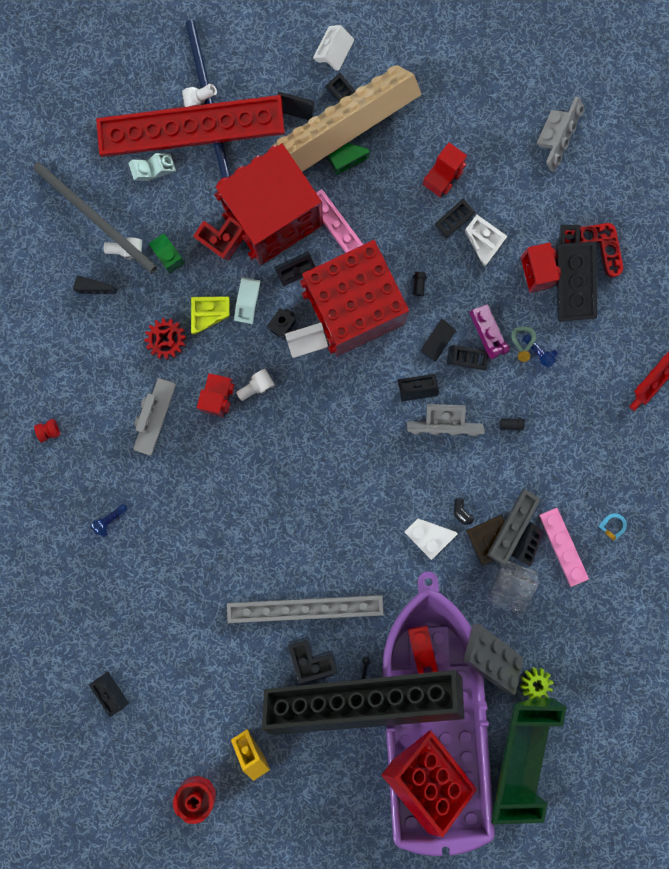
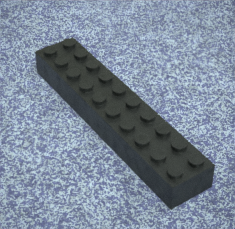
M456 670L264 689L262 730L271 735L461 720L464 719L463 679Z

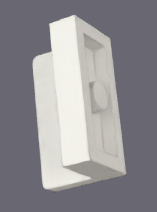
M341 25L329 26L313 59L319 63L327 62L334 70L338 71L354 42V38Z
M322 323L285 334L293 358L328 347Z

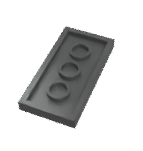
M473 624L463 662L508 695H515L524 658L481 624Z

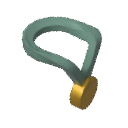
M525 326L517 327L512 331V341L520 350L518 352V359L521 362H527L531 356L528 350L537 338L535 330ZM523 331L531 334V341L525 349H523L516 338V334Z

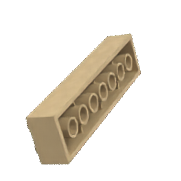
M398 65L392 66L383 75L373 78L366 86L356 89V92L352 95L343 97L338 104L326 108L319 116L312 117L305 125L295 128L288 136L279 138L274 145L283 143L300 170L304 171L421 96L422 94L415 75Z

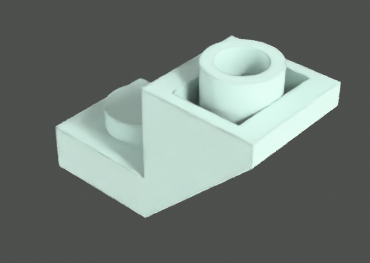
M155 153L148 160H131L128 163L133 179L136 181H149L176 172L171 154Z
M241 278L234 321L253 324L260 280Z

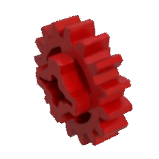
M162 318V323L155 320V326L149 325L151 331H145V334L149 336V338L144 339L146 343H149L146 348L152 350L151 354L153 356L158 353L157 358L162 359L164 356L166 360H169L170 355L176 358V352L182 353L180 347H186V344L182 342V340L187 339L185 335H182L185 330L183 328L179 329L180 324L178 322L174 324L172 319L167 322L165 318ZM176 333H177V336H178L177 344L175 343V340H174V337L176 336ZM162 337H168L169 341H163ZM164 348H171L169 351H163Z

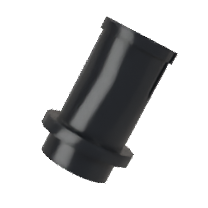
M417 271L412 276L414 279L412 295L424 296L427 276L425 272Z
M518 417V419L501 418L500 430L524 431L525 420L521 419V417Z

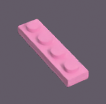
M558 508L540 514L539 518L569 585L572 587L588 580V575Z

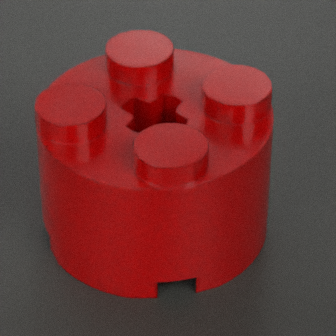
M193 776L187 778L179 786L173 799V809L175 814L183 819L184 822L197 824L204 821L211 813L216 801V791L211 781L201 776Z

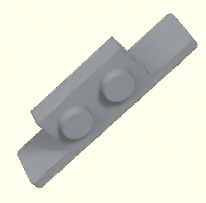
M575 97L569 112L551 110L537 141L538 146L552 149L546 161L550 171L555 172L557 166L560 165L564 150L568 148L569 139L576 130L578 119L584 112V105L580 97Z
M158 378L153 394L148 393L147 397L143 398L141 415L137 416L134 424L136 426L135 430L139 431L133 448L135 451L150 456L153 454L176 387L175 383Z
M427 404L426 422L407 421V431L413 434H421L422 432H429L433 435L441 433L460 435L462 433L478 436L479 434H485L483 424L465 423V405Z

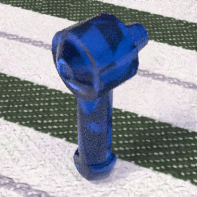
M530 335L523 337V341L527 345L531 341ZM534 342L531 349L539 356L541 364L547 368L551 367L556 362L558 352L556 350L545 352Z
M124 504L120 505L103 519L93 521L90 528L96 535H101L103 538L108 535L106 531L107 525L126 512L127 507Z

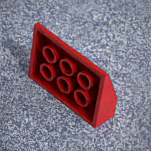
M432 731L425 733L394 758L381 774L426 832L441 838L444 837L477 791V788Z

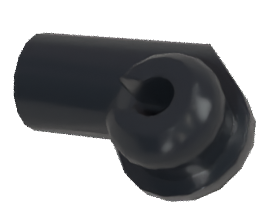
M454 499L455 518L463 525L472 524L474 517L464 510V499Z

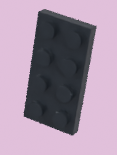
M596 241L556 244V266H559L561 271L560 280L557 282L558 321L597 319Z

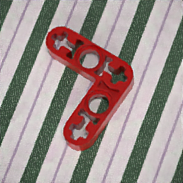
M611 223L580 227L581 242L596 241V243H599L605 274L610 278L618 277L623 271V262L615 226ZM605 228H607V231H611L608 237L606 234L598 236V233L603 232ZM566 230L565 234H574V230ZM590 231L593 234V239L586 240L583 233ZM607 246L613 247L615 250L614 255H608L605 248ZM617 258V260L613 261L614 267H618V270L614 273L609 268L612 266L611 259Z

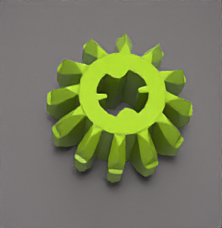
M532 667V673L525 670L527 678L520 677L525 682L519 685L521 689H524L522 694L524 696L529 695V699L541 697L542 695L548 698L546 692H553V689L548 687L554 684L549 679L551 675L548 672L544 673L543 668L537 671L535 667ZM537 680H538V682L540 683V686H539V687L536 686V689H535V687L533 686V683H534V682L537 683Z

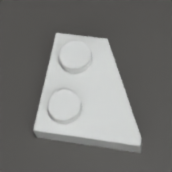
M478 215L474 217L465 230L483 266L488 264L507 238L504 233Z
M417 519L404 531L431 560L457 535L455 531L421 519Z

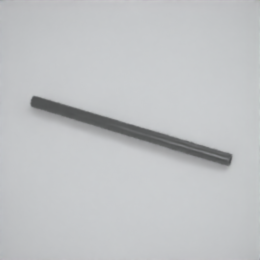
M40 162L34 164L33 169L146 270L151 274L157 270V266L47 168Z

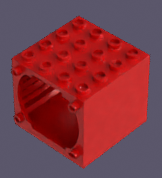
M283 143L272 146L263 156H256L250 164L245 167H239L233 175L228 178H222L215 186L217 193L214 196L218 202L221 201L225 211L222 214L225 221L229 216L237 219L246 233L242 235V238L251 250L247 254L251 260L256 258L260 265H263L323 226L322 201Z
M375 240L302 273L303 280L299 282L305 291L301 294L304 300L309 299L320 323H322L330 344L328 347L330 354L335 352L338 357L405 325L409 308Z

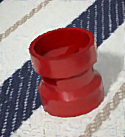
M50 419L45 424L39 423L34 425L35 434L41 443L48 441L51 437H60V431L55 419Z

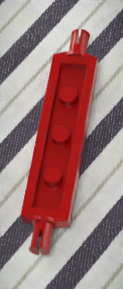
M669 352L662 357L656 367L637 386V389L634 391L636 399L629 405L631 410L636 411L642 403L646 405L669 379Z

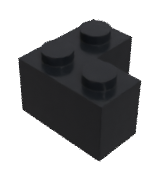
M308 637L289 642L288 647L299 684L337 673L332 650L313 656Z

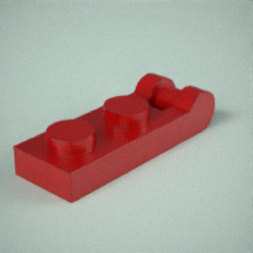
M427 624L408 628L418 674L424 673L423 668L431 666L432 672H438Z

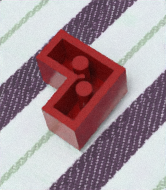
M448 142L438 155L433 168L425 176L422 185L439 197L443 193L447 195L453 187L451 183L454 179L459 180L464 173V168L467 165L465 163L467 155Z
M229 216L220 230L203 220L193 237L221 258L230 260L243 241L242 235L246 233L237 219Z
M208 373L205 389H201L197 409L203 413L224 417L225 413L228 414L230 409L228 398L229 395H233L235 384H232L233 380L228 377Z

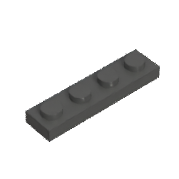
M526 489L520 492L487 554L488 557L502 566L507 564L540 502V498Z

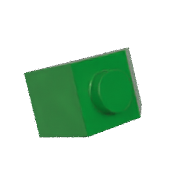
M346 143L327 155L326 158L335 174L339 175L369 159L370 152L367 148Z
M164 233L148 243L169 274L185 264Z

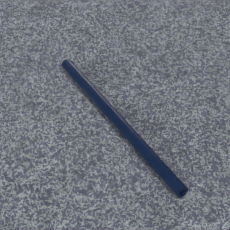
M194 20L186 21V28L200 88H203L209 84L195 22ZM213 98L206 99L204 104H212ZM223 142L214 143L221 178H228L231 175Z

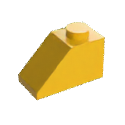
M248 729L231 739L243 772L253 781L270 770L265 756Z

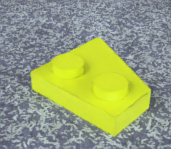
M191 297L192 335L230 317V297Z

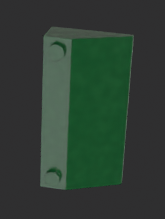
M535 697L513 705L491 823L493 825L544 823L548 803L536 794L549 727L563 726L567 708L554 698Z

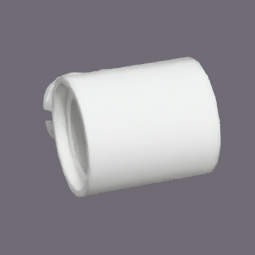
M208 84L201 89L195 87L184 89L182 91L184 106L201 105L206 99L217 94L215 86Z
M126 238L140 252L142 251L141 239ZM104 243L105 254H118L124 256L127 260L133 258L117 243Z
M263 369L251 377L250 383L236 393L240 400L244 401L255 393L263 394L268 388L271 387L272 389L275 387V383L267 370Z

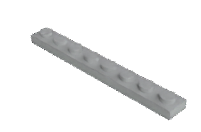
M382 595L227 603L228 623L383 615Z

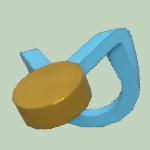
M617 513L609 514L599 525V528L613 541H616L625 532L627 527L625 518ZM613 517L619 518L623 524L622 529L616 535L604 528L609 519Z

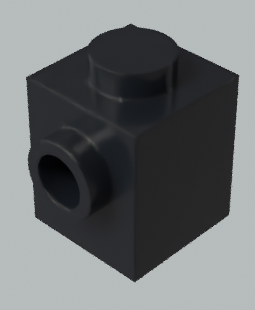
M279 308L267 325L268 330L284 340L285 334L289 333L296 323L295 314L288 309L283 310Z

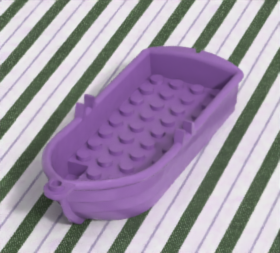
M426 571L418 577V594L404 607L390 630L383 655V677L418 674L408 628L427 624L438 672L456 670L462 676L464 719L386 726L388 765L425 733L432 731L474 784L477 791L444 837L441 838L428 834L390 787L393 841L401 849L429 856H442V848L446 846L449 848V856L480 848L490 843L495 835L494 825L491 823L493 802L487 734L489 722L486 719L488 707L485 701L484 677L463 662L472 628L460 610L449 599L439 593L437 576L433 572ZM430 578L431 584L425 585V579ZM431 666L423 668L424 673L432 672Z

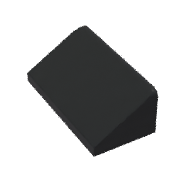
M278 92L277 95H281L284 114L310 120L313 117L315 110L313 100Z
M307 251L275 266L274 269L282 286H286L302 278V273L315 268V265Z
M441 318L420 352L436 362L456 330Z
M435 374L398 379L401 402L439 396Z
M108 671L89 684L109 717L129 704Z

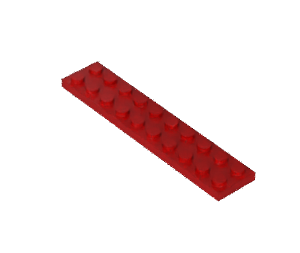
M281 95L96 118L99 155L101 157L285 135Z

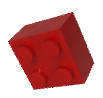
M550 242L527 247L520 258L529 293L552 288L560 280L559 277H561L560 268L555 263V249L551 247Z

